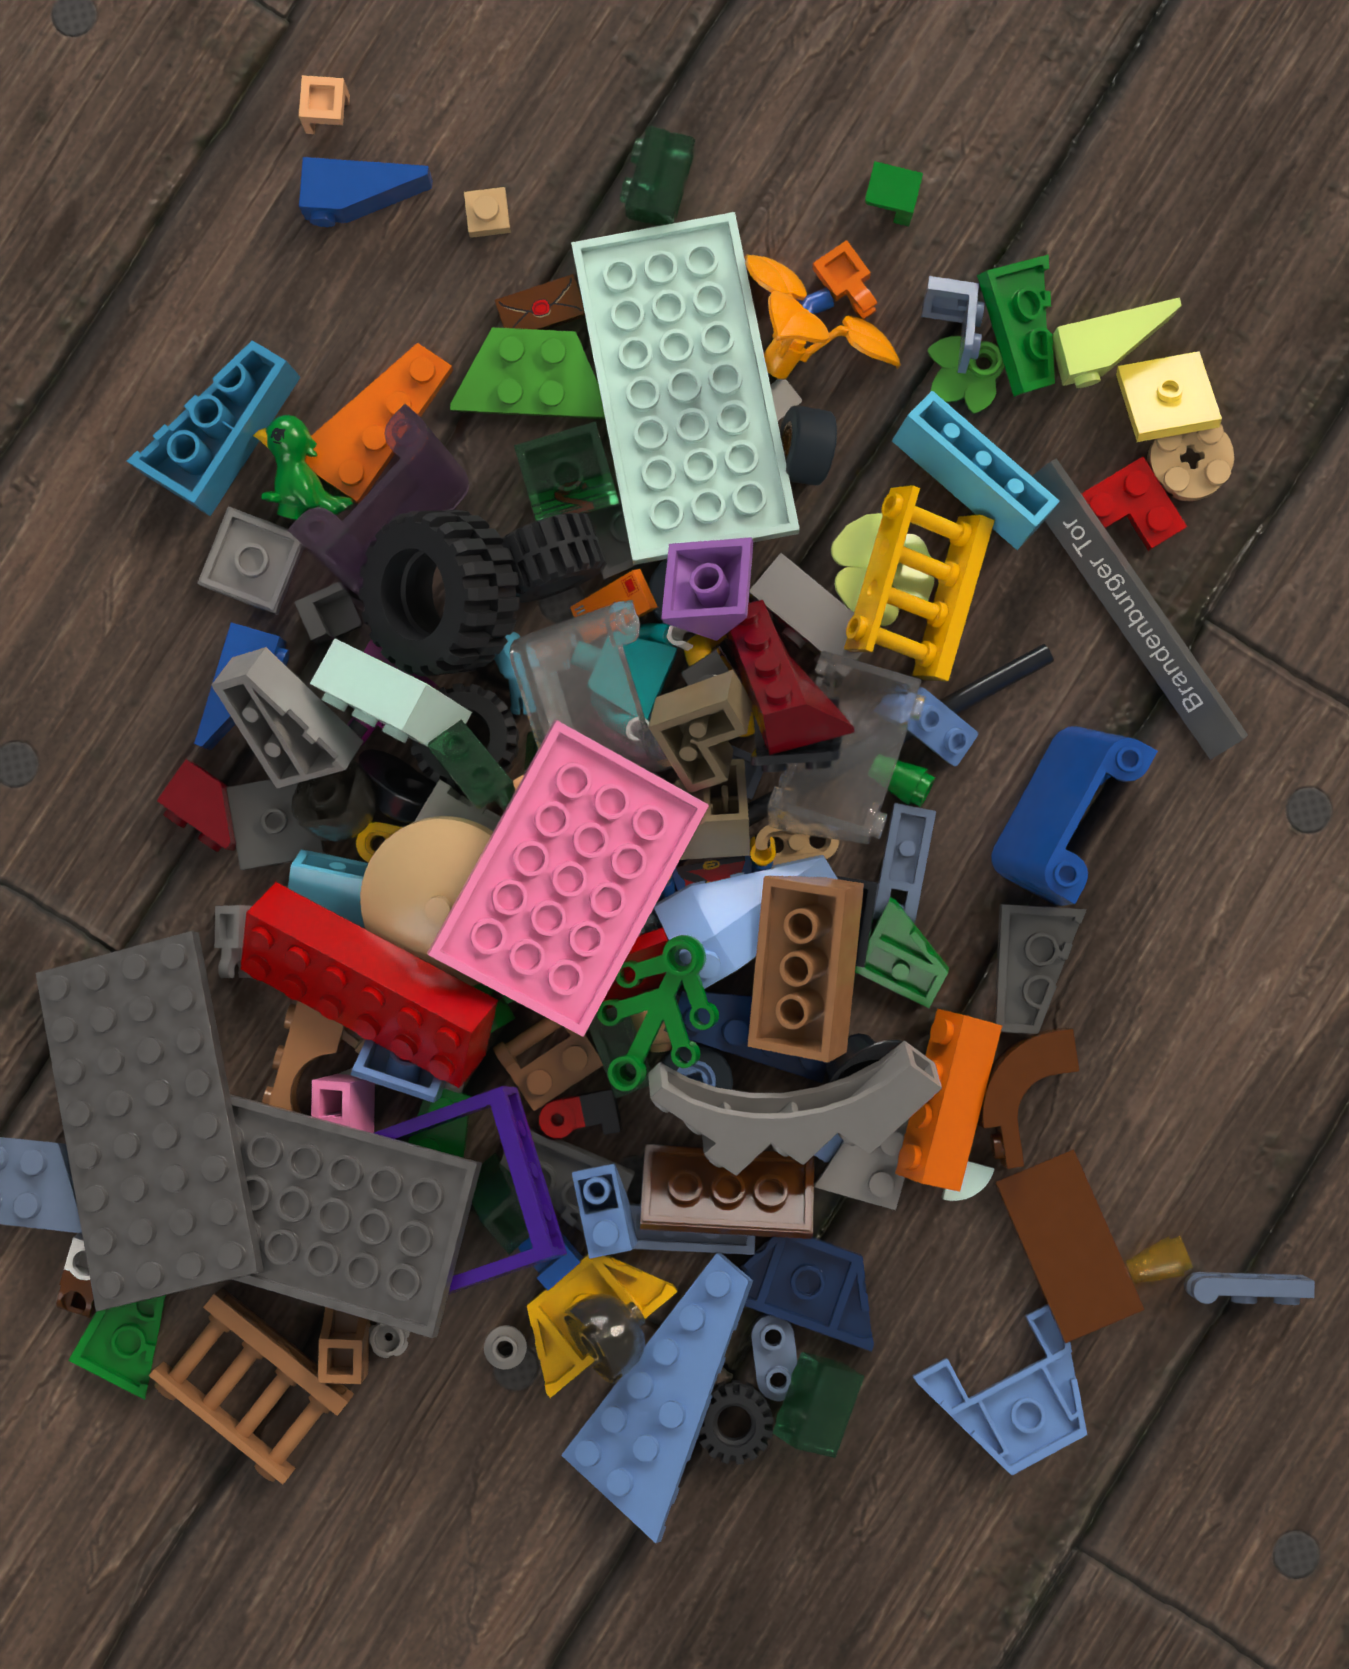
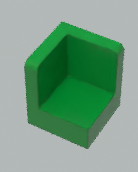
M874 161L865 203L870 206L895 211L893 223L909 227L923 173Z

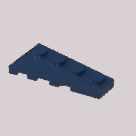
M678 990L676 1000L689 1040L820 1083L823 1082L826 1073V1062L748 1047L752 995L705 992L708 1002L717 1007L719 1020L713 1027L699 1030L690 1022L689 1015L692 1007L686 991ZM701 1008L698 1012V1017L701 1022L708 1024L710 1014L706 1009Z

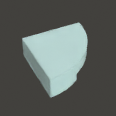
M968 1161L960 1192L944 1188L941 1198L957 1201L976 1195L988 1184L993 1175L994 1168Z

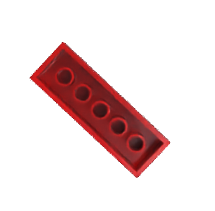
M277 882L246 912L240 970L248 973L253 979L272 986L283 992L288 998L307 1005L321 1013L325 1018L342 1024L356 1032L360 1037L374 1041L376 1044L392 1051L400 1059L412 1062L430 1072L437 1079L446 1081L457 1088L462 1086L486 1055L498 1003L497 999Z

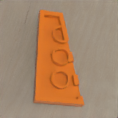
M419 343L415 344L311 435L312 439L317 443L313 450L318 455L317 457L307 456L306 463L316 473L318 478L360 505L453 372L452 365Z

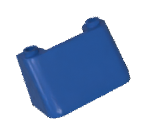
M1071 726L1059 731L1052 739L993 848L991 861L995 871L1002 877L1057 907L1075 904L1086 885L1088 871L1084 861L1065 848L1098 787L1106 779L1113 777L1123 782L1139 779L1149 769L1158 751L1136 739L1083 727Z

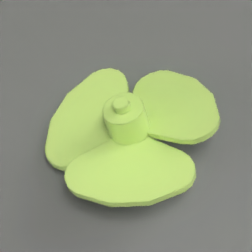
M882 513L866 514L844 527L832 542L831 556L838 565L847 567L839 571L835 577V590L844 605L852 612H855L883 516ZM915 534L906 535L904 547L931 557L924 541ZM898 563L892 587L928 601L934 585V577ZM886 604L880 626L891 625L898 617L899 608Z

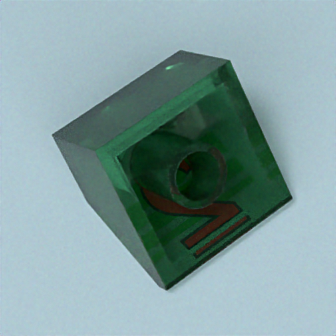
M596 422L514 445L536 521L564 513L588 514L619 504Z

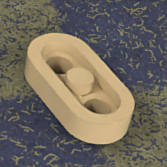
M824 819L770 824L761 829L755 839L756 848L759 850L768 848L767 844L770 837L779 838L783 842V850L780 853H776L773 865L818 855H824L828 859L836 852L839 846L837 829L832 823ZM820 833L823 835L825 844L822 848L816 849L810 845L809 838L811 834Z

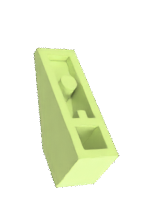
M1180 297L1057 327L1053 333V351L1062 386L1075 383L1076 388H1084L1099 383L1101 381L1100 377L1104 376L1176 314L1182 306Z

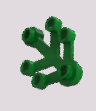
M679 935L666 943L663 954L642 962H624L616 976V981L620 986L632 988L641 984L645 977L666 972L659 989L621 1001L609 999L600 1005L597 1017L605 1026L617 1025L625 1017L648 1010L628 1053L614 1059L609 1065L608 1078L616 1089L630 1091L644 1082L646 1078L644 1061L663 1021L672 1045L671 1059L673 1063L680 1068H688L699 1061L701 1055L700 1048L695 1042L689 1040L676 1000V994L683 983L692 1007L689 1015L691 1024L699 1030H706L713 1027L719 1020V1011L714 1004L708 1002L699 975L706 962V953L703 945L696 938L689 935ZM682 949L688 950L691 954V961L688 965L680 960L679 954ZM626 967H631L635 971L636 976L633 982H629L624 976ZM608 1005L614 1006L617 1010V1018L615 1020L610 1019L606 1014ZM701 1008L706 1009L710 1014L708 1024L701 1022L698 1017V1012ZM682 1047H687L691 1051L692 1057L689 1062L684 1061L680 1056V1049ZM626 1064H631L635 1067L636 1076L634 1079L626 1075Z

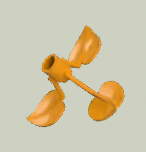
M749 254L744 257L745 265L752 278L764 289L771 292L768 297V308L774 331L772 334L774 339L764 352L767 372L778 379H786L799 360L807 362L813 353L838 336L846 337L849 344L863 354L892 364L899 369L901 363L895 349L877 327L861 318L846 316L842 321L843 325H839L828 332L824 323L817 316L804 309L796 300L803 301L807 296V292L802 281L792 270L770 258ZM806 341L814 343L807 349L804 348Z

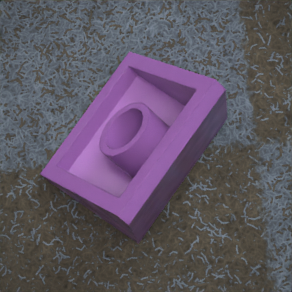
M752 538L669 544L661 617L663 623L717 641L745 620L748 614L754 543Z

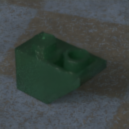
M494 1153L481 1165L472 1203L481 1223L510 1255L530 1236L511 1173L500 1164L501 1159Z

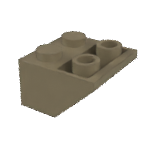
M732 759L727 781L689 793L707 803L709 807L680 860L750 856L744 759ZM680 779L673 784L688 793Z

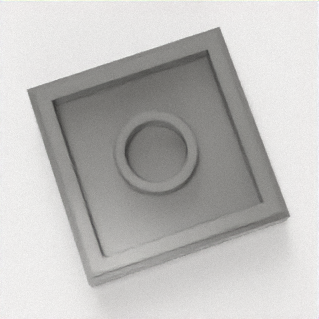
M228 506L197 584L278 615L308 538L305 535Z

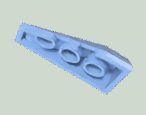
M824 855L773 865L771 869L744 874V872L730 875V878L705 883V881L691 883L655 904L654 910L669 940L679 935H689L699 940L703 945L706 953V962L699 975L704 989L735 972L756 957L764 876H806L838 879ZM682 949L679 954L680 960L688 965L691 961V954L688 950Z

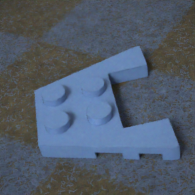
M1047 1304L1025 1315L1045 1357L968 1398L947 1358L913 1375L915 1382L1010 1475L1018 1473L1087 1435L1078 1381L1075 1377L1071 1355V1343L1063 1342Z

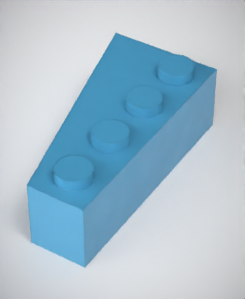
M252 340L212 378L214 383L199 397L195 394L184 405L186 409L169 426L164 424L153 435L155 439L141 453L136 451L127 462L149 479L211 517L257 446L259 440L253 435L259 429L267 428L301 377L286 360Z

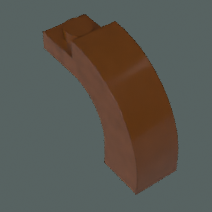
M1072 1028L1041 1031L1038 1034L1028 1035L1008 1047L992 1065L978 1125L982 1128L996 1127V1133L990 1134L992 1154L994 1159H1000L1001 1165L1007 1169L1024 1167L1018 1126V1109L1026 1091L1035 1082L1047 1076L1079 1071Z

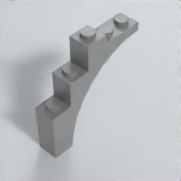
M906 1041L900 1043L879 1061L851 1076L819 1087L785 1093H748L717 1088L688 1078L661 1062L648 1073L650 1098L655 1106L663 1112L668 1113L670 1111L683 1120L693 1133L697 1135L702 1134L703 1151L706 1158L714 1166L724 1167L736 1176L770 1144L782 1156H790L804 1165L837 1133L848 1145L854 1146L856 1144L868 1154H871L942 1089L935 1063Z

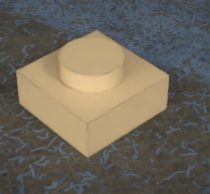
M505 187L464 192L470 238L511 233Z

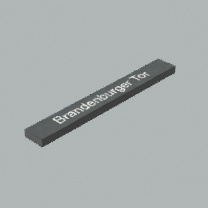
M1057 458L1050 461L1032 475L1037 482L1060 501L1045 519L1046 523L1209 759H1213L1245 739L1248 734Z

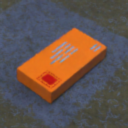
M641 569L632 570L570 607L588 644H594L609 636L610 633L616 632L658 608Z

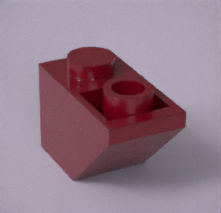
M186 759L157 799V802L167 808L163 815L182 828H185L188 823L201 832L197 839L218 853L222 847L230 851L236 850L226 788L229 786L198 764Z

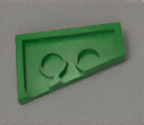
M166 1295L96 1311L68 1361L145 1400Z

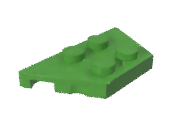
M492 327L450 403L451 412L605 419L599 385L576 331Z

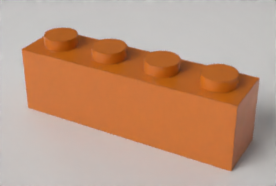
M937 1008L925 1056L935 1063L942 1089L909 1118L902 1148L898 1156L896 1175L921 1184L960 1192L1002 1025Z

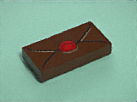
M574 274L495 300L504 328L548 330L585 318L583 302Z

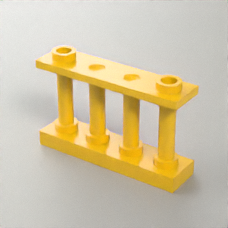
M914 485L890 488V492L882 504L881 512L883 516L855 612L847 624V639L844 650L849 652H873L874 645L877 644L915 659L916 664L912 676L925 681H949L995 520L984 515L960 516L955 523L915 506L920 488ZM910 522L949 538L950 546L945 563L904 547ZM898 563L938 579L939 584L933 603L892 587ZM886 604L898 607L927 620L922 643L880 628Z

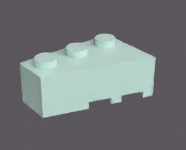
M337 639L333 640L310 684L325 692L321 700L345 712L349 705L354 708L352 716L362 722L375 727L379 721L385 724L382 731L393 738L406 743L409 737L447 758L472 713L427 683Z

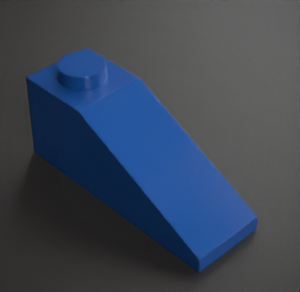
M303 157L299 208L305 220H310L311 224L320 227H332L335 225V222H351L432 189L433 180L429 167L425 165Z
M231 623L213 682L232 657L267 647L287 667L290 651L285 649L287 642L280 636ZM212 686L194 742L195 745L208 750H212L235 725L234 720Z

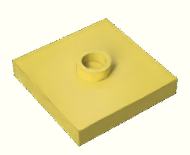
M1199 351L1117 367L1116 376L1137 442L1220 427L1222 417Z

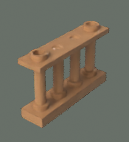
M221 1288L213 1294L203 1307L211 1313L209 1315V1324L177 1364L172 1368L167 1363L162 1362L150 1373L149 1377L156 1381L154 1386L164 1397L173 1401L178 1399L256 1463L254 1467L260 1475L272 1482L278 1480L283 1485L295 1470V1467L286 1461L289 1455L323 1413L328 1414L332 1411L338 1416L354 1393L343 1384L318 1383L317 1363L228 1291ZM232 1330L244 1340L242 1343L244 1348L207 1395H205L186 1379L222 1333H229ZM265 1357L277 1367L275 1370L277 1375L241 1421L238 1422L223 1410L220 1405L256 1359L262 1360ZM298 1384L310 1394L308 1397L310 1403L272 1449L254 1435L253 1432L289 1386H296Z

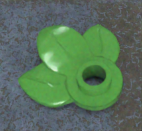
M950 336L933 343L927 352L941 369L932 382L930 392L934 391L946 403L964 399L966 406L972 414L987 408L996 395L995 380L1004 369L999 347L992 342L981 341L978 358H987L990 361V368L980 369L976 365V359H970L967 372L964 374L957 373L961 337Z

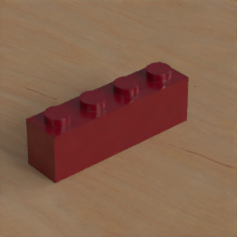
M764 601L748 602L747 618L730 630L726 636L728 648L742 685L753 703L752 711L769 755L855 733L854 725L789 656L773 625Z

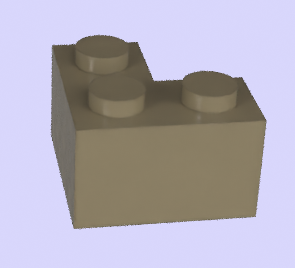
M734 670L661 695L655 699L648 728L688 793L727 781L734 751L728 740L747 734L753 703Z

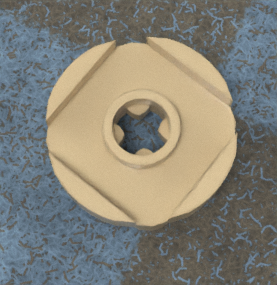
M1220 424L1218 428L1154 439L1148 450L1147 463L1163 489L1172 494L1173 498L1181 501H1197L1212 495L1229 479L1234 464V450L1230 438ZM1187 448L1193 449L1201 457V460L1196 463V469H1190L1188 462L1182 463L1180 460V456L1186 453Z

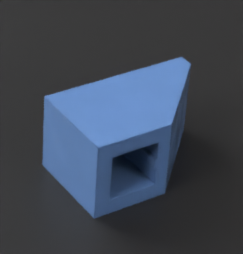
M613 1163L572 1172L589 1259L631 1251L638 1242L629 1200L616 1164Z

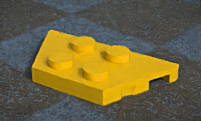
M587 1253L582 1257L581 1263L550 1290L547 1291L545 1288L528 1302L527 1310L535 1336V1346L544 1376L546 1394L550 1398L676 1294L678 1290L674 1284L609 1255L589 1259V1254Z

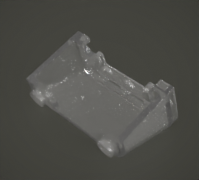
M632 600L616 602L539 629L514 640L511 644L509 652L511 663L538 749L554 720H558L653 774L673 768L647 726L623 646L636 641L640 631L639 618Z
M822 650L816 667V673H819V677H817L815 684L827 697H840L841 712L854 725L855 733L842 736L843 750L840 759L832 761V767L806 769L805 763L788 764V770L781 774L779 787L774 786L768 804L769 827L790 833L868 845L872 837L877 839L881 837L887 814L880 811L911 720L919 722L926 697L919 695L921 679Z

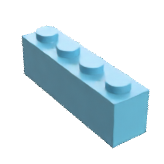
M931 391L907 415L892 439L895 445L976 515H984L995 520L992 529L1016 550L1040 527L1060 502L934 391Z
M301 849L291 864L288 888L352 923L365 928L361 914L360 892L368 863Z

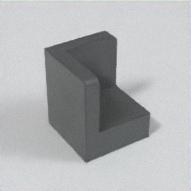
M337 582L294 602L310 639L317 646L362 626V621L351 596L342 582Z

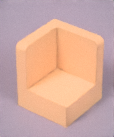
M302 75L299 118L305 133L315 134L316 124L343 126L344 105H349L350 95L344 78Z

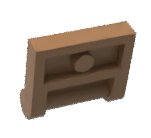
M547 1017L509 1042L501 1041L492 1047L497 1058L506 1068L533 1111L605 1064L586 1034L583 1037L566 1028L570 1037L522 1068L515 1057L562 1027V1025Z

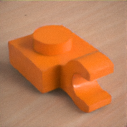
M847 240L813 262V271L823 285L829 289L835 301L847 295L854 311L863 320L876 312L874 306L877 305V301L863 284L870 279L871 272Z

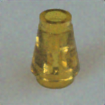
M1168 1235L1136 1254L1133 1258L1126 1260L1135 1285L1141 1282L1185 1276V1271L1193 1269L1181 1236L1170 1239Z

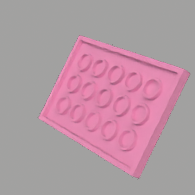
M554 720L427 954L584 1037L709 805L558 720Z

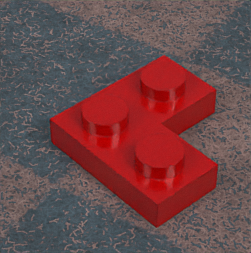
M1144 457L1139 458L1081 493L1105 529L1127 516L1148 551L1187 528V525Z

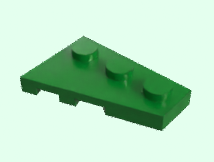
M1049 254L987 270L977 275L1014 397L1055 384L1053 334L1047 329L1046 309L1051 307V291L1045 290L1044 271L1049 269Z

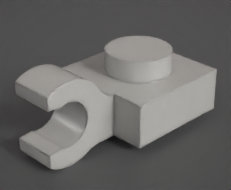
M215 906L214 948H222L221 960L218 966L220 978H234L236 963L239 966V978H252L248 973L240 970L246 912L252 906Z

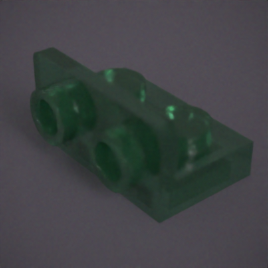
M462 719L428 743L430 752L477 809H481L488 803L491 804L493 801H496L503 811L506 810L515 793L513 781Z

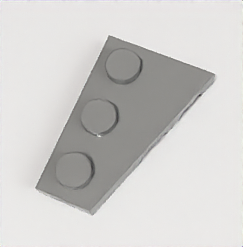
M909 1119L871 1154H868L856 1144L850 1146L843 1141L823 1173L815 1181L814 1187L896 1210L905 1177L896 1175L895 1171Z

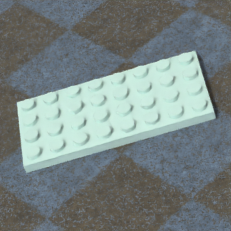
M735 212L571 242L633 565L667 559L669 544L749 537L752 538L753 542L799 534L800 529L789 475L786 473V460Z

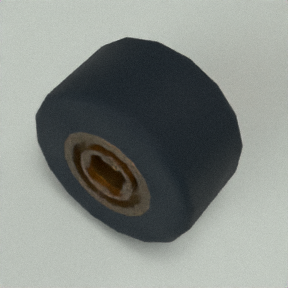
M799 405L791 406L785 414L780 428L786 460V473L789 475L791 482L821 485L830 471L837 441L836 418L831 411Z

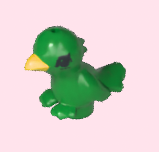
M291 415L278 416L270 422L267 428L259 429L253 435L270 450L276 460L277 470L274 491L262 493L261 498L267 502L279 503L277 515L309 522L312 508L321 509L333 516L351 509L353 506L352 499L332 496L326 492L316 473L306 463L307 456L317 457L318 454L313 450L317 443L312 439L309 430L300 419Z

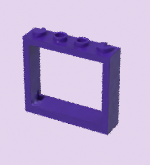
M501 1086L374 1132V1134L402 1140L491 1107L533 1249L453 1276L448 1295L567 1254L517 1087Z

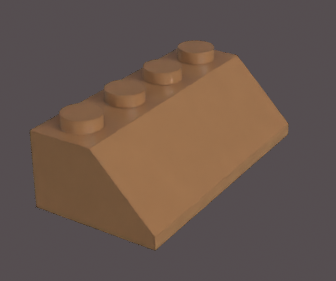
M764 876L748 1047L823 1062H830L847 1053L864 883L827 877Z

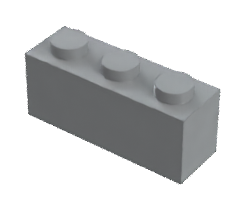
M782 553L778 555L749 590V600L751 602L763 600L771 619L784 628L781 633L782 636L798 649L806 646L816 655L814 662L829 675L833 676L837 672L844 677L864 653L844 650L847 639V624L854 615V612Z

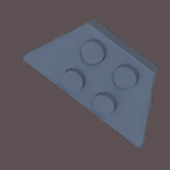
M0 1137V1224L82 1233L66 1144Z

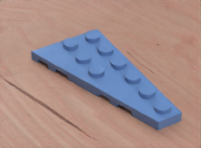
M722 1253L715 1254L561 1455L655 1543L662 1540L666 1529L664 1525L670 1508L677 1498L680 1489L678 1486L686 1463L690 1461L712 1399L711 1393L716 1378L723 1368L728 1344L733 1331L737 1328L753 1283L750 1277Z

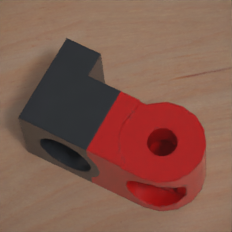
M614 1087L553 1100L541 1110L539 1115L541 1130L552 1138H563L568 1136L574 1129L602 1124L604 1135L621 1132L623 1129Z

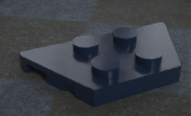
M769 1237L755 1251V1255H751L738 1267L753 1280L744 1306L872 1352L874 1342L871 1332L863 1256L861 1254L814 1237L812 1239Z

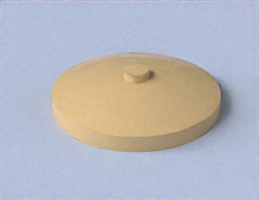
M435 816L415 821L392 834L375 851L362 880L360 905L365 929L471 986L480 984L475 979L429 956L427 952L493 831L469 819L453 816Z

